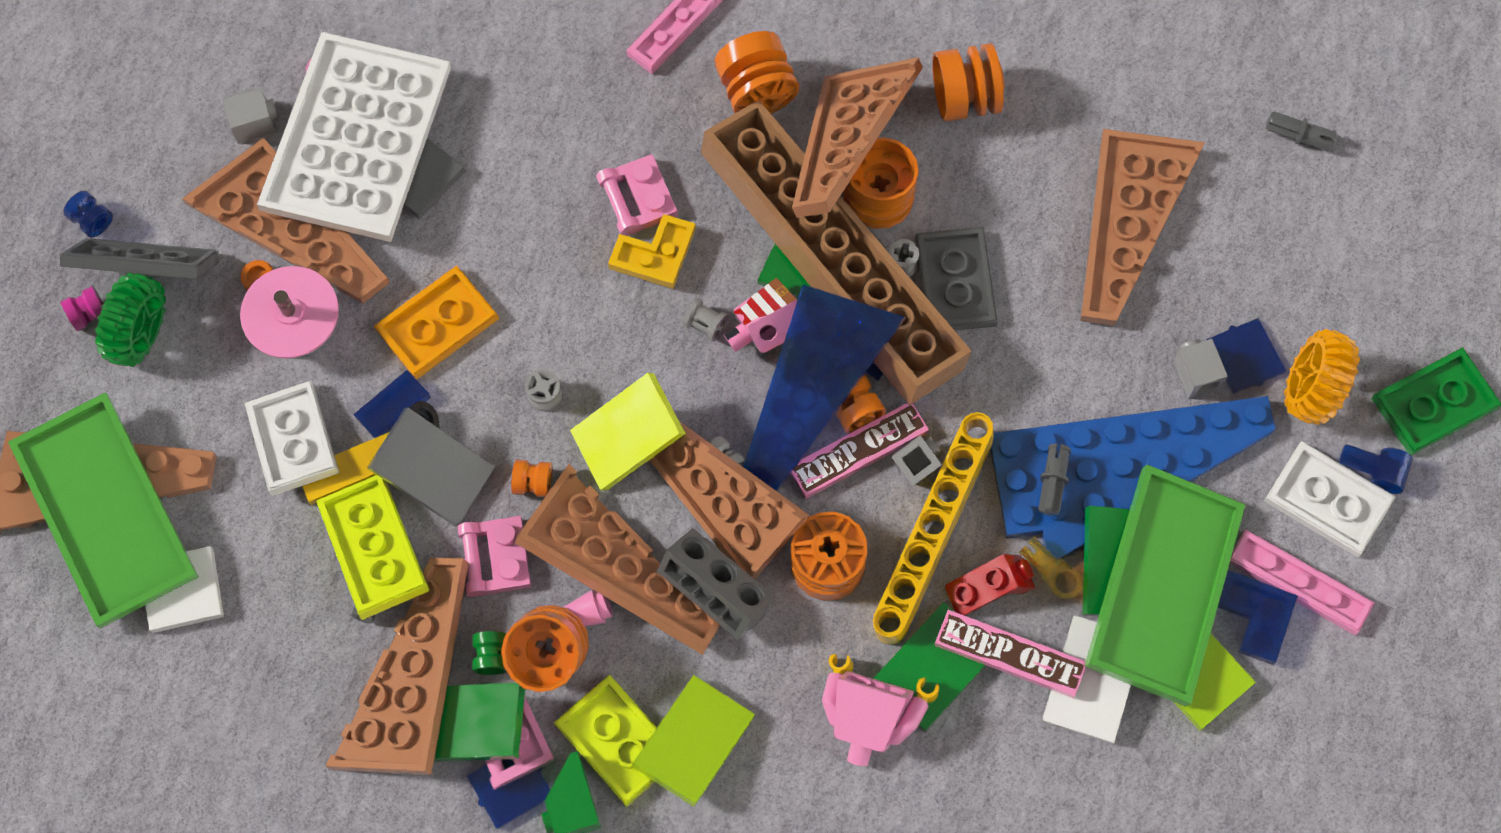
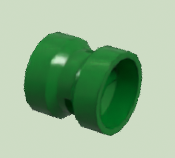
M484 631L472 635V646L477 654L472 660L473 673L480 675L508 673L503 665L501 652L507 633Z

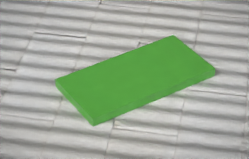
M106 392L8 441L98 628L101 629L199 577L110 396Z
M1150 465L1142 468L1085 661V667L1185 707L1192 703L1245 504Z

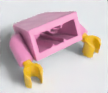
M835 653L829 657V665L833 673L828 675L822 704L829 724L834 727V737L851 743L847 761L858 766H868L872 750L885 752L891 745L902 743L917 729L928 709L927 703L935 701L938 697L939 685L935 686V690L932 693L926 694L921 690L926 682V678H921L917 683V697H913L914 691L852 673L854 664L849 655L844 666L836 667L838 656Z

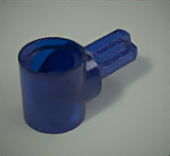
M1349 444L1344 445L1339 456V463L1341 465L1370 474L1369 480H1371V483L1390 494H1401L1404 492L1413 462V457L1409 453L1397 448H1383L1379 450L1378 454Z

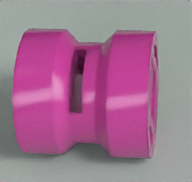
M93 286L84 289L82 294L76 298L68 297L61 301L66 316L77 332L88 327L89 322L95 319L98 320L97 317L100 316L102 310L101 305H104Z

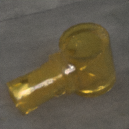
M1034 536L1028 543L1036 550V553L1034 554L1027 546H1024L1019 551V554L1023 555L1042 574L1040 578L1051 588L1056 596L1063 599L1077 596L1083 585L1080 573L1073 567H1070L1061 557L1057 559ZM1064 572L1072 573L1077 579L1075 590L1067 594L1060 592L1056 587V578Z

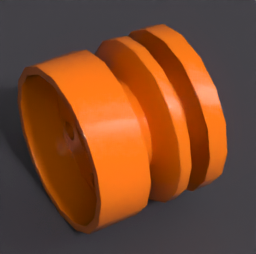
M757 31L742 35L727 43L718 51L714 58L720 80L727 87V97L731 101L734 114L759 101L772 114L787 106L799 93L798 80L793 75L792 66L787 63V54L780 37L775 32Z
M992 43L982 44L980 54L976 46H969L965 63H963L957 48L933 52V83L938 110L943 122L967 118L970 102H972L977 116H984L987 107L991 114L1002 113L1004 76L996 49Z
M886 137L877 138L843 191L844 201L866 227L873 229L890 228L901 223L910 214L914 203L919 173L917 159L912 151L901 142Z
M834 511L819 512L810 516L794 533L791 541L792 575L798 587L807 595L822 601L839 600L851 594L859 586L866 569L868 554L867 540L860 525L847 515ZM830 546L831 551H835V556L828 557V554L823 552V547Z
M554 604L538 606L514 623L505 635L501 650L503 665L511 679L525 689L536 692L555 690L565 684L586 660L589 648L588 632L580 617L568 608ZM548 637L553 639L552 646L554 648L551 651L545 649L547 644L545 640Z

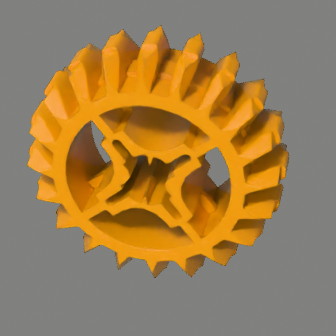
M1328 329L1318 330L1307 339L1306 345H1302L1298 356L1294 357V364L1289 369L1290 374L1285 381L1287 387L1284 391V396L1286 397L1284 404L1287 407L1288 413L1303 422L1316 425L1320 423L1325 424L1330 418L1336 416L1337 410L1343 408V402L1346 397H1350V389L1355 385L1353 383L1354 378L1359 373L1357 365L1360 362V357L1358 356L1359 347L1356 346L1355 340L1350 339L1348 335Z

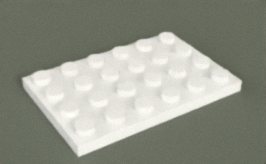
M321 32L258 200L257 206L259 211L391 242L451 70L450 61Z

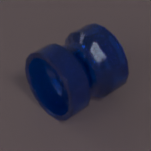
M86 190L74 194L66 203L63 211L64 216L72 223H78L80 230L90 238L97 237L105 232L113 220L112 212L104 205H98L96 198Z

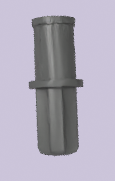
M1276 111L1269 115L1266 124L1268 131L1294 139L1295 144L1303 142L1323 149L1326 152L1330 151L1333 144L1330 141L1334 140L1336 136V131L1308 123L1307 118H1304L1302 121Z
M1050 444L1048 446L1045 472L1040 476L1043 485L1038 509L1039 512L1047 516L1060 513L1064 487L1069 483L1066 473L1071 448L1063 444L1060 446V452L1057 451V444Z

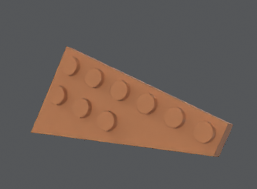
M919 57L824 76L792 205L797 218L810 215L817 216L831 211L923 69Z
M1103 129L1080 321L1115 326L1205 142Z
M7 431L0 459V533L1 530L15 527L22 529L34 526V523L46 521L8 441L25 432ZM133 443L159 497L167 496L171 498L211 489L217 455L213 451Z
M568 464L520 531L515 543L703 655L720 624L657 572L660 563L652 556L653 550L616 511H609L599 501V494L591 485L586 487L576 477L577 471Z
M429 559L423 575L430 591L412 598L413 602L404 619H399L394 629L396 635L389 649L383 650L358 700L360 706L351 724L347 723L340 735L343 737V740L335 756L330 755L325 767L339 771L432 774L469 566L465 559Z

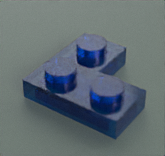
M1228 570L1218 608L1249 619L1238 653L1274 665L1277 662L1298 595Z

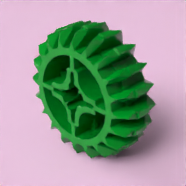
M128 273L126 276L122 275L118 283L115 282L112 285V291L106 294V301L104 305H101L102 310L100 316L97 317L99 322L95 329V333L98 334L95 339L97 352L101 354L103 359L109 360L110 363L118 366L134 367L144 360L146 354H150V348L155 343L160 332V327L164 323L163 314L166 312L164 307L166 302L165 291L159 281L153 280L152 277Z

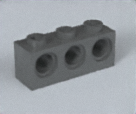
M694 528L667 549L657 569L660 575L738 640L764 618L775 598L762 584L757 582L739 567L736 562L727 557Z

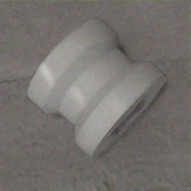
M541 369L529 375L526 380L525 389L530 404L539 411H550L559 406L562 401L563 392L556 374L549 370Z

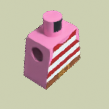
M776 278L734 309L733 312L740 325L724 334L734 352L753 342L761 353H765L812 328V325L797 299Z

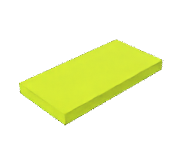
M374 475L316 500L361 620L430 591L388 484L384 479Z

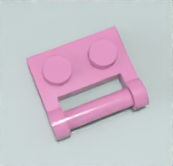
M653 154L616 168L603 169L597 173L596 178L599 185L605 188L619 221L617 227L620 234L627 236L660 224L663 214L678 217L677 209ZM626 180L640 212L639 216L633 217L630 215L617 183Z
M521 516L478 523L465 522L458 525L459 538L463 539L465 560L469 563L467 571L468 582L465 584L466 596L477 597L532 588L527 550L515 543L518 534L523 529ZM487 536L493 576L492 580L486 581L482 580L477 537Z
M526 697L524 698L519 759H513L515 765L508 769H505L501 759L485 760L492 775L490 782L494 790L502 789L515 780L555 761Z

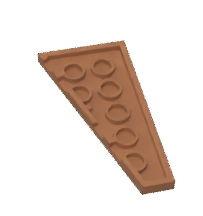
M264 138L182 198L189 207L294 266L308 268L319 273L333 288L362 304L390 283L386 275L348 232L259 211L257 203L276 155V151Z
M680 422L686 434L651 458L650 462L720 551L756 579L810 515Z

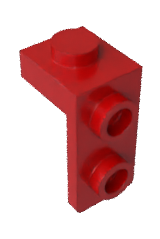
M1002 554L945 585V590L954 611L966 616L1009 593L1025 594L1036 587L1032 581L1033 570L1026 559L1022 558L1021 555Z

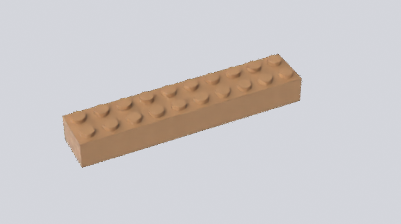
M760 101L752 103L704 131L701 150L703 157L909 405H912L964 371L972 352L971 349L841 196L830 212L817 216L796 217L792 205L805 154Z

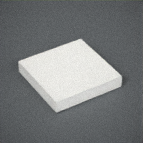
M211 546L186 551L199 576L198 578L146 605L149 630L152 633L224 617L214 550Z

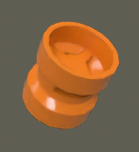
M515 459L511 479L512 494L524 495L527 492L535 493L537 497H545L552 485V462L541 461L536 465L530 464L528 460Z

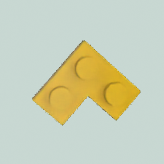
M663 214L652 243L619 234L608 262L609 269L674 289L696 231V224Z

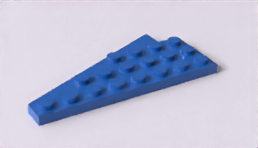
M1268 396L994 433L990 452L1006 539L1042 534L1047 566L1056 564L1084 547L1085 507L1091 505L1130 509L1140 473L1144 466L1150 465L1193 482L1273 434L1275 424ZM1050 444H1057V451L1060 452V446L1063 444L1071 448L1066 473L1069 483L1064 487L1060 513L1047 516L1039 512L1038 509L1043 485L1040 476L1045 472L1048 446Z

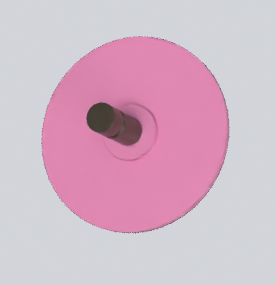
M299 266L281 267L264 274L251 285L242 301L240 320L246 337L259 351L276 358H296L313 352L327 341L336 326L339 305L334 289L319 273Z

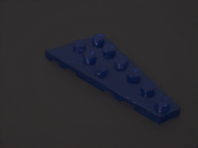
M803 284L743 467L778 492L906 317Z

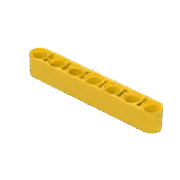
M970 413L962 421L873 617L875 634L884 644H898L905 638L989 453L994 439L993 423L989 416L984 413ZM974 427H981L987 433L984 437L976 439L969 436L968 432ZM961 458L969 459L973 463L967 470H958L953 464ZM945 490H954L957 492L958 497L953 502H944L939 498V495ZM937 521L944 526L940 533L933 535L925 531V526L928 523ZM923 553L930 559L926 565L916 567L910 563L912 556ZM904 585L911 586L915 590L911 598L903 600L896 597L895 592L899 587ZM895 618L900 622V626L894 632H884L880 628L883 620Z

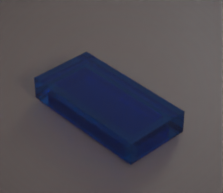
M406 370L353 415L373 438H376L391 431L405 408L418 401L427 402L431 396L415 377Z

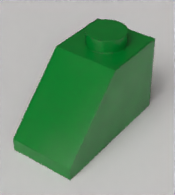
M578 751L570 753L545 799L547 811L541 813L547 833H589L601 829Z

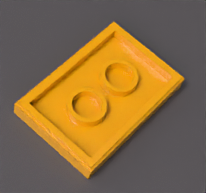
M456 265L375 324L374 328L414 379L417 380L499 320V317Z

